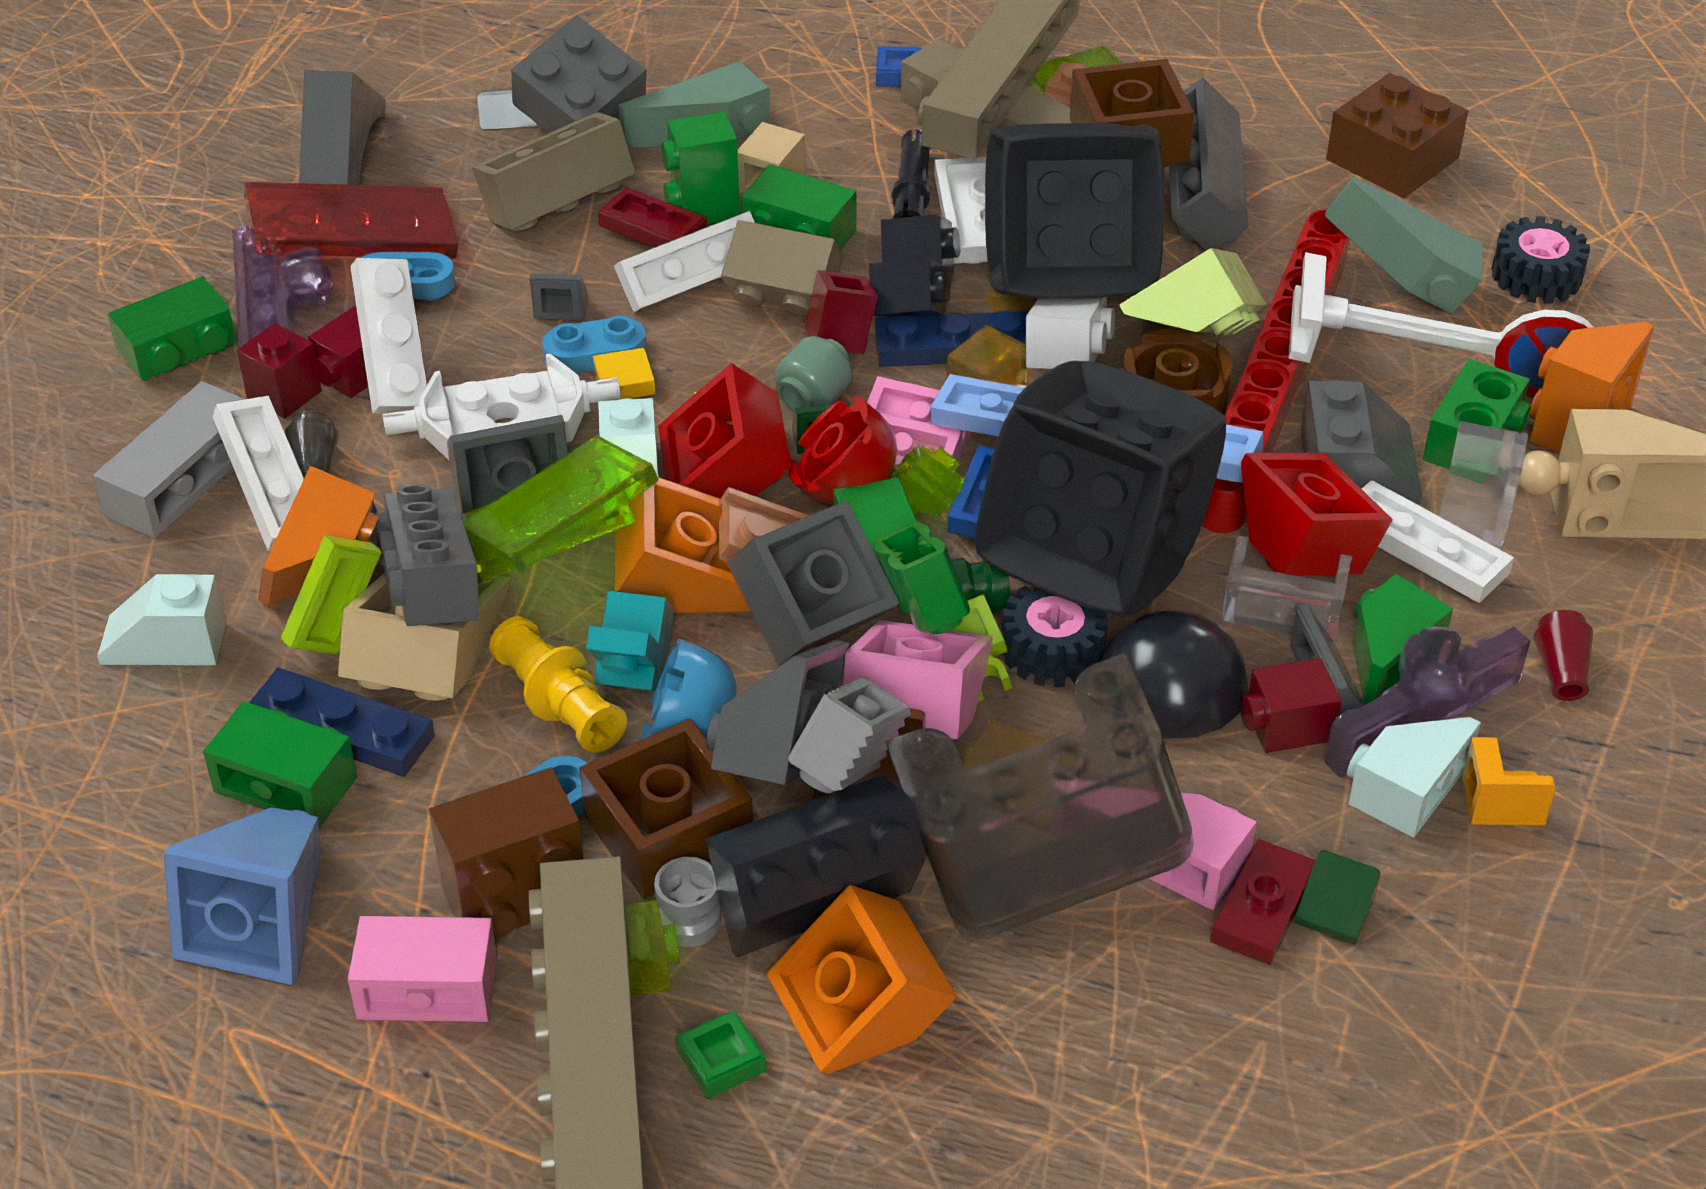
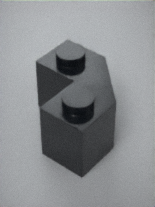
M940 214L881 220L882 262L869 263L870 283L878 296L873 316L877 318H890L901 315L910 317L944 315L947 302L950 300V288L954 275V258H959L960 256L958 229L952 227V222Z

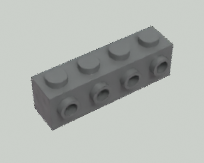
M1202 77L1184 91L1194 111L1189 163L1169 165L1171 219L1176 222L1179 231L1188 241H1196L1207 251L1210 248L1218 249L1225 243L1235 241L1249 225L1239 112Z
M408 484L399 487L397 492L384 493L385 512L375 513L380 516L375 529L377 546L380 547L382 552L381 563L385 570L386 585L389 586L391 607L402 606L406 626L479 620L477 564L452 488L431 490L429 485Z

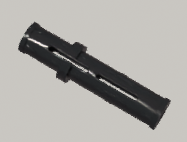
M912 129L908 130L901 140L902 150L898 181L895 182L891 198H893L892 203L895 207L892 219L923 216L924 209L927 208L930 202L927 174L931 148L922 145L921 129H916L915 141H912Z

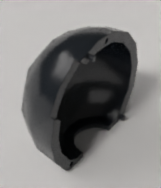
M1161 611L1145 614L1126 626L1110 640L1096 675L1099 696L1111 710L1113 719L1135 732L1161 738L1197 737L1221 729L1241 713L1242 697L1249 694L1243 655L1233 638L1215 622L1200 614L1186 611Z

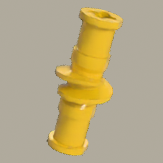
M515 616L502 622L491 636L489 649L497 661L503 665L511 666L516 671L517 677L525 684L523 691L525 704L533 715L544 721L561 720L564 724L570 725L576 731L578 743L588 752L599 753L613 747L622 738L628 719L624 710L606 702L599 695L595 687V679L587 671V661L584 655L577 648L570 646L555 648L547 644L539 637L540 633L537 625L526 618Z

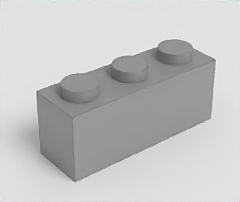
M203 381L197 384L92 475L103 516L155 539L233 468L213 420V413L216 404L245 399Z

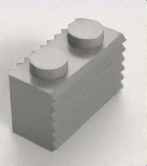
M860 677L856 681H852V683L849 682L848 685L845 684L823 695L788 756V760L801 769L799 772L800 777L813 788L825 793L842 790L881 767L880 760L887 757L885 750L893 746L892 739L898 737V729L905 726L904 719L911 715L910 708L870 680Z

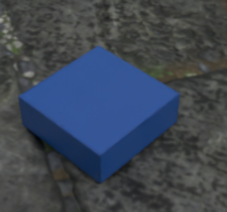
M878 47L876 86L901 87V61L923 48Z

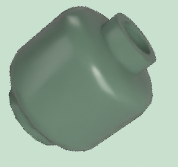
M817 336L801 339L775 368L778 396L782 403L794 412L795 408L834 404L851 386L853 380V370L845 348L835 340Z

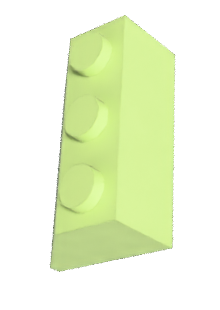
M1210 248L1124 301L1119 306L1126 315L1194 332H1214L1216 336L1222 333L1227 336L1232 333L1235 336L1258 323L1260 318L1257 312L1268 305L1237 253Z

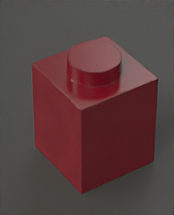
M817 270L805 322L808 336L832 339L840 343L847 352L864 354L878 298L868 278L865 276Z
M353 306L308 336V340L313 342L320 382L325 386L335 388L350 398H353L368 387L357 308Z
M273 323L237 349L247 399L269 396L276 414L283 419H286L322 392L313 342Z
M1317 658L1252 669L1249 694L1242 697L1241 709L1247 729L1249 731H1256L1265 753L1334 742L1342 700L1322 659Z

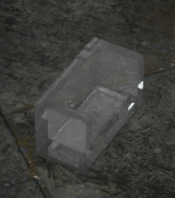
M1460 421L1439 517L1502 550L1522 472L1528 434Z
M1238 535L1227 578L1221 620L1292 634L1296 610H1298L1299 605L1307 604L1332 640L1336 642L1352 556L1340 555L1335 583L1245 567L1249 537Z

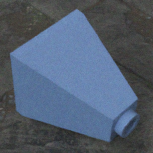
M271 807L170 845L164 852L172 959L293 985L299 975L320 861L318 817L311 816L301 810L287 811Z

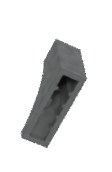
M304 70L299 188L310 195H314V201L318 203L343 204L344 196L359 197L360 173L366 140L374 121L377 118H385L386 100L354 72Z

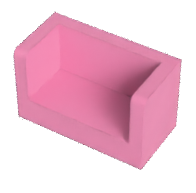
M360 916L348 975V984L356 1020L488 1022L497 965L492 919Z

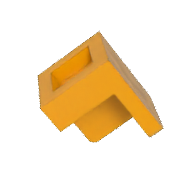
M1472 737L1462 775L1470 824L1545 826L1556 790L1554 778L1552 776L1538 775L1534 771L1503 770L1497 738Z

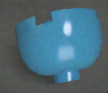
M679 638L677 640V647H673L650 703L653 705L651 719H654L653 725L644 722L640 740L689 718L707 740V732L713 715L720 713L721 706L736 697L737 682L728 664L714 652Z

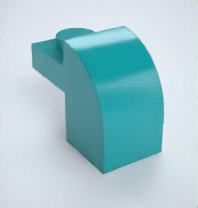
M608 591L602 627L589 626L586 650L597 660L594 676L595 684L655 691L666 663L675 611L666 597Z

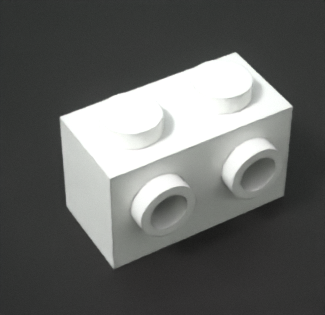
M1107 297L1039 298L1026 316V368L1053 369L1062 363L1075 360L1095 362L1099 354L1105 353L1107 339H1113L1115 331V309L1107 308Z

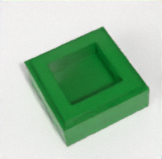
M735 1010L675 1036L676 1051L706 1099L767 1071L765 1055Z

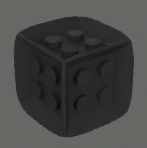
M1108 123L1022 124L998 129L991 127L989 129L990 136L985 169V233L987 259L990 269L989 282L997 293H1010L1038 298L1135 295L1159 280L1164 238V168L1159 141L1160 135L1157 129L1143 124L1130 127Z
M1075 360L1054 367L1021 391L1003 423L992 456L977 519L976 553L991 566L1005 574L1087 608L1118 615H1130L1144 609L1176 579L1198 537L1224 450L1226 417L1211 405L1191 395L1113 366Z

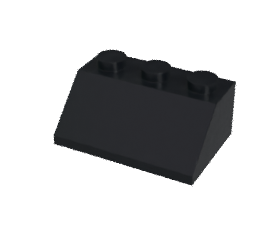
M884 775L706 838L731 950L737 958L805 932L849 885L892 899L911 892L926 859L915 802Z

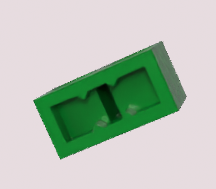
M1468 359L1430 420L1422 460L1484 481L1495 462L1505 463L1514 441L1513 431L1522 433L1528 422L1529 410H1531L1533 404L1525 400L1530 379Z

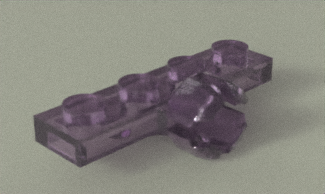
M280 216L232 229L239 348L273 323L295 333L294 314L298 309L310 310L324 306L334 298L330 270L327 266L322 265V262L317 258L323 254L317 247L312 246L288 252L287 230Z
M1427 627L1420 631L1419 635L1413 634L1405 641L1398 666L1401 677L1399 683L1387 689L1381 697L1358 709L1346 710L1332 722L1325 764L1342 778L1347 775L1348 766L1357 749L1363 743L1371 746L1386 726L1451 719L1520 682L1531 641L1518 629L1512 627L1493 638L1481 639L1473 647L1471 645L1465 646L1458 655L1462 638L1454 630L1444 627Z

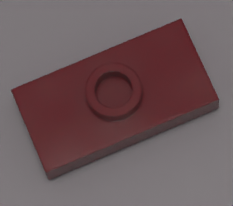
M625 187L598 211L600 227L654 248L707 228L706 217Z
M1258 839L1212 927L1210 942L1271 965L1298 910L1316 860Z

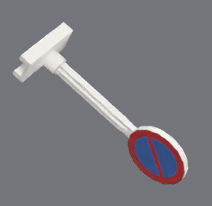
M1306 252L1303 260L1302 286L1296 285L1293 292L1289 359L1310 363L1322 326L1338 330L1345 326L1491 355L1494 357L1496 368L1529 378L1530 381L1526 395L1534 398L1538 390L1543 388L1545 379L1538 377V372L1547 350L1551 346L1558 349L1572 330L1594 328V326L1585 318L1567 311L1540 310L1522 315L1507 325L1502 332L1497 333L1350 304L1346 298L1324 294L1327 256Z

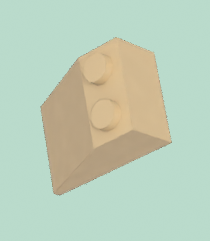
M384 572L343 609L338 676L355 679L360 686L368 689L382 690L396 687L412 690L417 697L425 700L439 701L453 698L471 678L509 589L510 578L477 572L479 620L406 626L402 606L391 607L389 586L386 585Z

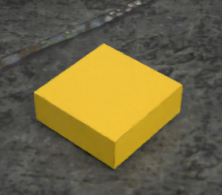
M644 348L593 356L597 381L617 377L621 399H632L655 394V380Z

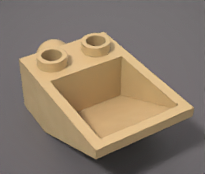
M1571 409L1559 459L1557 460L1552 454L1545 451H1532L1524 455L1516 466V480L1524 491L1533 495L1551 493L1561 537L1706 539V434L1630 410Z

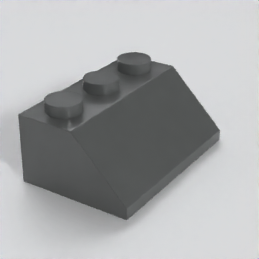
M837 640L795 655L721 706V712L713 715L707 732V749L714 751L711 769L782 785L800 777L799 772L801 769L790 763L788 756L823 695L841 687L844 674L845 652L848 650L849 642Z

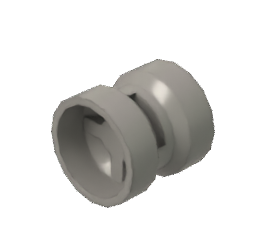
M681 857L664 864L657 872L654 882L655 898L658 904L656 913L657 925L660 934L669 943L679 947H696L707 943L715 937L721 924V907L718 901L719 894L712 865L697 857Z

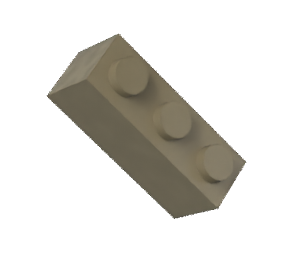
M599 112L472 167L489 220L512 231H521L533 227L538 223V217L549 212H563L573 209L579 205L580 198L591 193L610 192L621 185L620 180L636 174L620 119Z

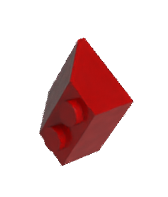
M730 363L658 425L665 480L719 499L722 498L728 487L756 497L770 484L778 481L791 468L778 392L733 363Z
M1245 453L1241 460L1249 542L1266 558V564L1273 572L1286 578L1363 574L1393 519L1325 453Z

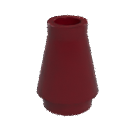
M1557 610L1550 612L1539 620L1538 629L1535 631L1533 639L1551 682L1553 696L1562 701L1581 699L1589 692L1588 674L1593 629L1586 623L1585 617L1577 611Z

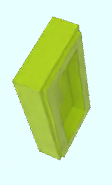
M324 535L280 639L292 649L338 654L341 644L343 609L367 588L382 552L371 542Z

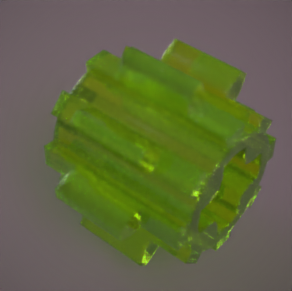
M917 445L908 455L906 454L892 474L893 478L899 477L912 512L915 515L920 511L922 514L927 512L930 516L935 515L936 517L954 502L953 500L963 487L962 482L964 480V477L955 470L960 462L940 446L934 450L932 447L928 449L925 445Z

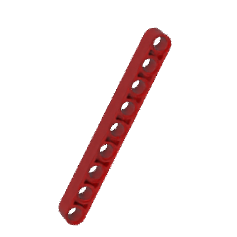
M1326 209L1316 210L1306 219L1225 414L1226 425L1263 431V450L1261 453L1273 452L1308 363L1289 359L1293 292L1296 285L1302 286L1305 253L1327 256L1325 295L1334 296L1345 268L1350 238L1325 217ZM1216 478L1202 526L1216 533L1234 532L1243 526L1247 518L1243 483Z

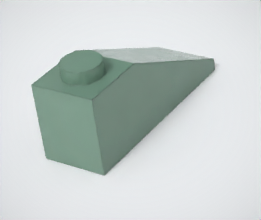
M741 61L618 104L619 119L628 148L661 146V142L668 141V120L725 111L737 139L752 134L762 122L771 124L770 87Z
M1354 175L1326 209L1325 217L1408 292L1450 314L1455 312L1482 281L1483 243Z

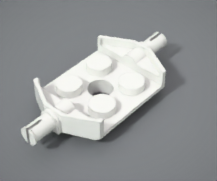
M546 354L547 371L521 373L515 376L478 382L470 381L453 386L443 387L441 373L436 371L419 399V406H415L414 410L388 414L382 413L385 434L387 437L394 434L418 431L420 439L426 438L449 460L447 441L451 435L562 415L565 422L566 442H571L584 413L590 412L589 403L621 399L617 377L591 382L580 381L579 376L552 354ZM502 418L514 419L507 423L495 422L496 420Z

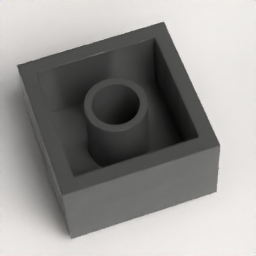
M577 15L511 69L512 104L548 133L596 112L619 119L618 104L646 95L647 69Z

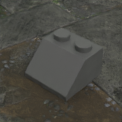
M1309 380L1301 425L1304 453H1325L1361 489L1373 480L1411 502L1421 504L1422 493L1409 423L1364 382Z
M562 415L451 435L449 437L447 448L452 483L464 526L573 505L565 422Z
M847 500L752 539L727 561L778 666L795 655L828 644L900 604Z

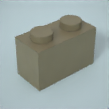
M738 220L721 277L733 297L742 303L759 306L765 301L780 304L784 310L790 313L807 316L817 270L839 273L843 258L835 239Z

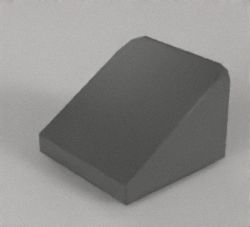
M530 274L534 319L585 320L588 292L582 275Z

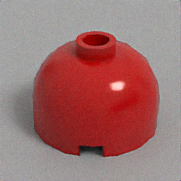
M852 396L855 404L851 406L846 405L840 400L819 415L798 442L805 449L800 462L797 463L793 458L790 460L789 479L809 497L824 506H834L833 489L860 486L870 482L893 478L892 472L896 463L897 442L892 427L877 410L860 396Z

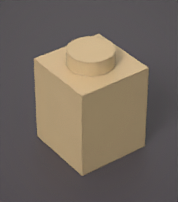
M762 122L738 149L739 193L743 194L769 164L805 175V134Z

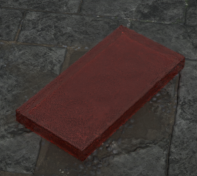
M245 182L244 201L254 253L257 255L362 257L375 252H435L446 255L450 259L457 258L458 240L443 188L275 182Z

